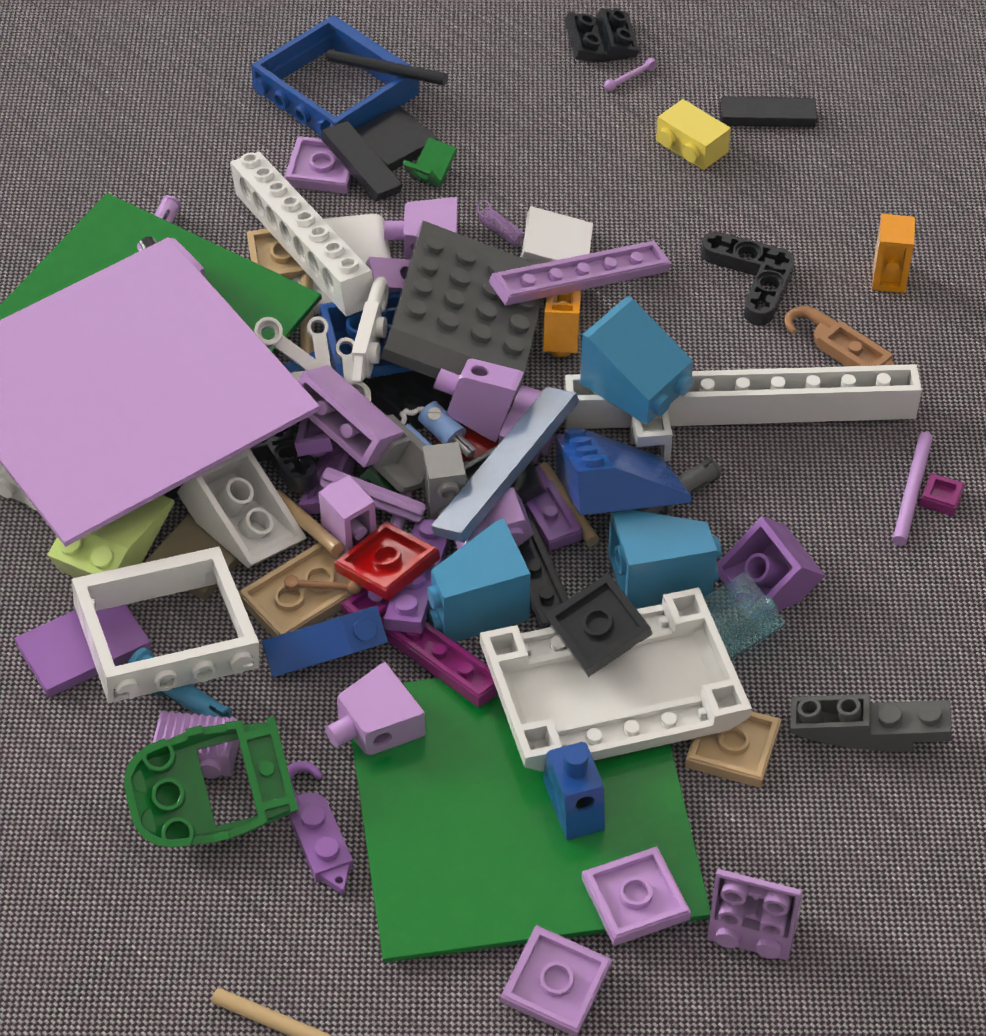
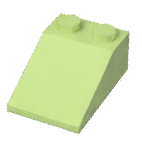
M161 495L66 547L57 537L47 556L61 572L75 578L141 564L175 502L173 499Z

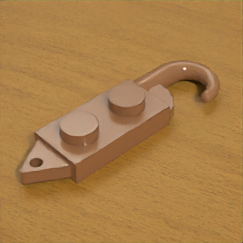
M799 306L791 309L785 315L784 324L787 330L793 334L797 332V328L793 325V320L796 318H806L816 324L813 338L817 348L845 366L894 365L892 353L839 320L837 322L816 308Z

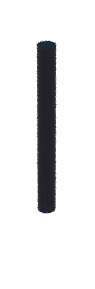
M329 50L327 54V61L331 63L443 86L446 85L448 80V74L335 50Z

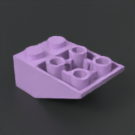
M717 868L707 940L714 941L725 948L737 947L756 952L764 958H780L788 961L803 899L802 890Z

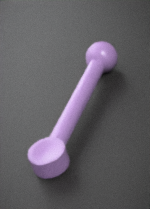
M648 58L644 65L615 80L609 79L605 81L604 88L606 91L611 92L624 81L646 70L653 71L658 63L655 59Z

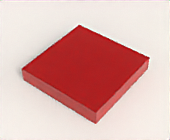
M385 522L336 560L334 565L336 572L354 581L378 596L390 600L440 559L438 548Z

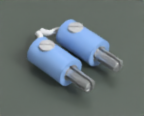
M436 401L429 403L425 407H418L414 410L405 408L400 412L401 422L404 425L407 421L406 414L413 416L420 412L418 416L419 422L442 444L459 442L460 450L467 458H471L476 453V448L464 438L466 429L455 419L449 417L447 411ZM405 425L425 445H431L412 425Z

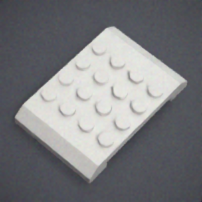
M699 587L664 594L662 604L637 609L651 627L653 634L589 677L551 627L520 633L518 626L515 625L480 633L479 642L525 768L544 772L548 751L579 742H585L588 745L593 760H599L729 731L750 718L751 705Z

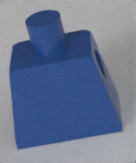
M579 742L548 751L543 781L566 840L604 831V786L588 745L585 742ZM583 798V808L575 807L576 802Z

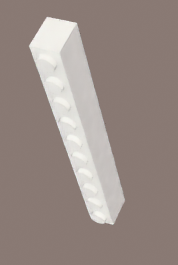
M916 364L692 371L693 384L690 390L684 396L680 395L670 404L668 415L671 426L916 419L922 389ZM581 374L565 375V390L576 392L579 399L577 406L565 419L566 429L576 427L584 429L631 427V415L581 385Z

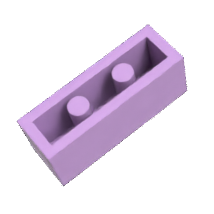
M329 365L304 371L298 382L320 405V411L308 418L363 467L378 463L389 444L394 440L400 439L404 431Z

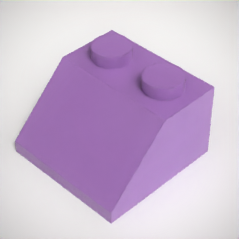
M763 516L717 563L719 577L751 620L754 621L801 602L825 577L821 569L785 524Z

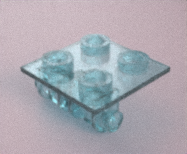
M747 571L704 597L730 660L787 625L776 609L778 608L770 596L766 597Z

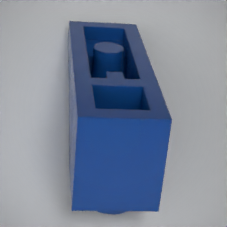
M373 606L262 640L261 642L271 675L276 677L388 643L378 608Z

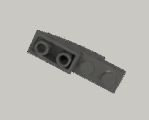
M870 694L791 697L790 731L792 734L806 739L840 747L889 752H913V742L952 741L950 700L871 703Z

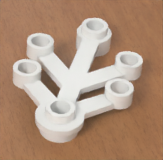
M315 316L309 320L307 325V333L313 340L315 359L282 335L283 328L277 319L264 317L256 323L254 333L268 348L275 347L304 370L308 371L325 365L331 367L326 336L329 326L323 317ZM321 323L324 326V331L322 333H314L311 325ZM264 329H271L275 336L267 340L262 337L261 332ZM348 337L341 338L336 344L335 353L342 360L343 377L371 402L369 387L364 382H352L354 367L352 353L345 355L339 349L342 344H349L353 349L355 341ZM304 371L292 372L291 374L298 381Z

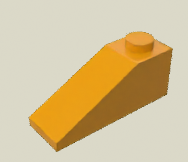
M581 290L546 297L543 352H550L551 355L556 357H567L571 353H577Z

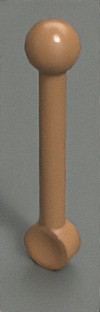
M289 575L284 579V585L288 591H295L301 587L348 590L351 594H358L362 589V586L354 581L349 583L299 580L295 575Z

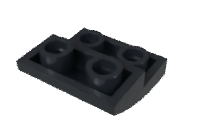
M600 8L596 17L586 13L568 12L564 22L576 60L600 62L638 56L640 50L627 12L619 9Z
M416 371L391 374L390 376L365 383L371 391V402L387 416L393 414L400 421L402 418L399 414L405 408L414 410L436 401L447 411L452 399V395L433 388L436 381L435 378ZM420 412L413 416L406 414L407 421L405 425L410 424L415 429L423 427L424 425L418 420Z

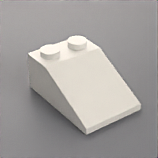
M250 448L187 481L177 491V494L195 522L247 568L305 541L307 538Z

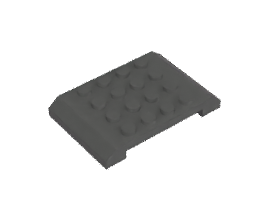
M422 220L412 249V257L392 324L386 336L380 358L437 379L441 368L461 375L467 360L471 358L517 369L524 372L516 392L517 395L525 375L542 298L505 306L490 285L489 279L492 273L536 265L537 263Z

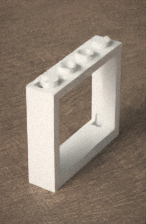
M219 546L72 578L74 606L108 703L132 699L159 691H168L176 687L206 682L210 679L259 668V641ZM217 584L239 638L115 666L96 611Z

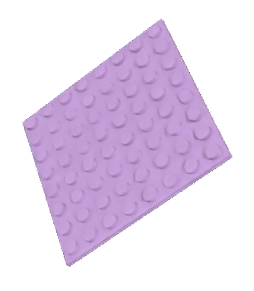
M169 237L0 320V463L65 547L320 411V405Z

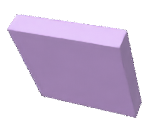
M298 136L284 178L293 188L347 194L353 177L321 139Z
M657 846L582 871V882L613 946L690 920L691 911Z
M535 925L500 996V1002L572 1036H578L610 969L612 959Z

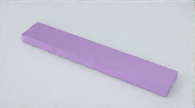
M650 241L492 273L489 283L504 305L507 306L668 272L672 263L657 243Z

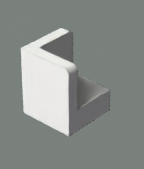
M668 410L662 416L658 415L648 425L631 416V443L636 444V447L659 445L662 458L665 462L670 461L673 434Z

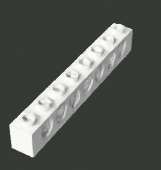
M260 152L247 153L239 159L230 161L235 192L239 199L345 316L362 311L365 302L368 301L373 283L372 270Z

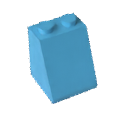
M626 296L582 334L580 384L646 425L658 415L662 416L668 410L670 404L680 395L684 396L693 384V360L629 296Z
M637 510L610 512L608 558L617 585L636 609L662 604L664 594L698 587L704 599L712 598L714 582L719 580L716 560L721 558L722 552L718 536H712L708 522Z
M504 519L495 521L431 570V586L427 587V595L432 610H428V620L430 625L454 642L480 635L481 632L505 628L530 620V571Z

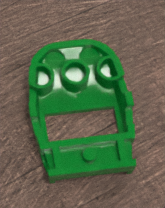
M266 717L267 722L243 725L242 720L225 722V724L206 727L199 725L185 729L186 732L167 740L163 738L137 752L127 766L124 776V788L133 824L141 836L149 842L162 847L215 843L243 836L298 811L275 717ZM239 739L258 815L216 826L197 750Z

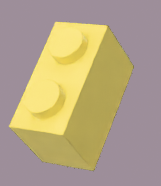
M682 99L658 116L656 141L688 162L705 170L729 152L731 128Z

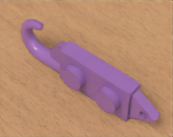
M301 761L287 765L291 783L292 778L301 772H308L316 779H322L321 771L312 763ZM293 787L298 811L288 815V818L315 882L322 881L341 895H344L349 871L354 869L353 859L326 797L316 793L297 795Z

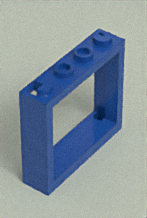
M335 15L328 17L251 64L253 89L259 95H263L272 101L279 109L295 117L299 123L305 124L315 131L319 136H321L323 129L346 121L356 129L388 111L402 106L419 95L418 80L365 70L386 85L335 117L284 82L283 78L332 48L340 52L409 65Z

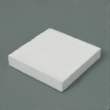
M530 206L527 213L521 258L540 264L590 254L593 223Z

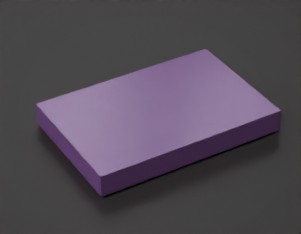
M126 604L96 611L115 666L129 661L131 656L142 647L152 650L150 640ZM76 610L14 638L18 650L48 698L98 675Z

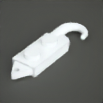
M382 276L376 278L372 283L368 301L365 302L352 349L354 362L352 382L361 383L365 378H370L374 364H378L380 361V339L385 338L387 334V318L382 317L381 312L386 311L389 294L388 281Z

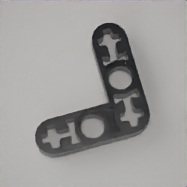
M721 232L706 234L702 238L701 256L706 262L756 276L745 300V319L754 325L770 323L793 275L795 261L793 254L782 248ZM748 253L756 258L748 260L741 258L739 255ZM770 283L776 285L778 288H776L775 290H767L764 289L761 285ZM760 301L764 302L765 306L761 310H757Z
M292 426L250 448L258 462L267 459L271 460L289 490L296 493H304L318 486L319 479L316 463L310 455L298 457L295 448L297 434Z

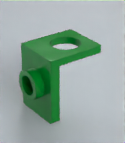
M428 138L417 163L414 164L404 160L402 165L412 178L440 188L458 150L454 146Z

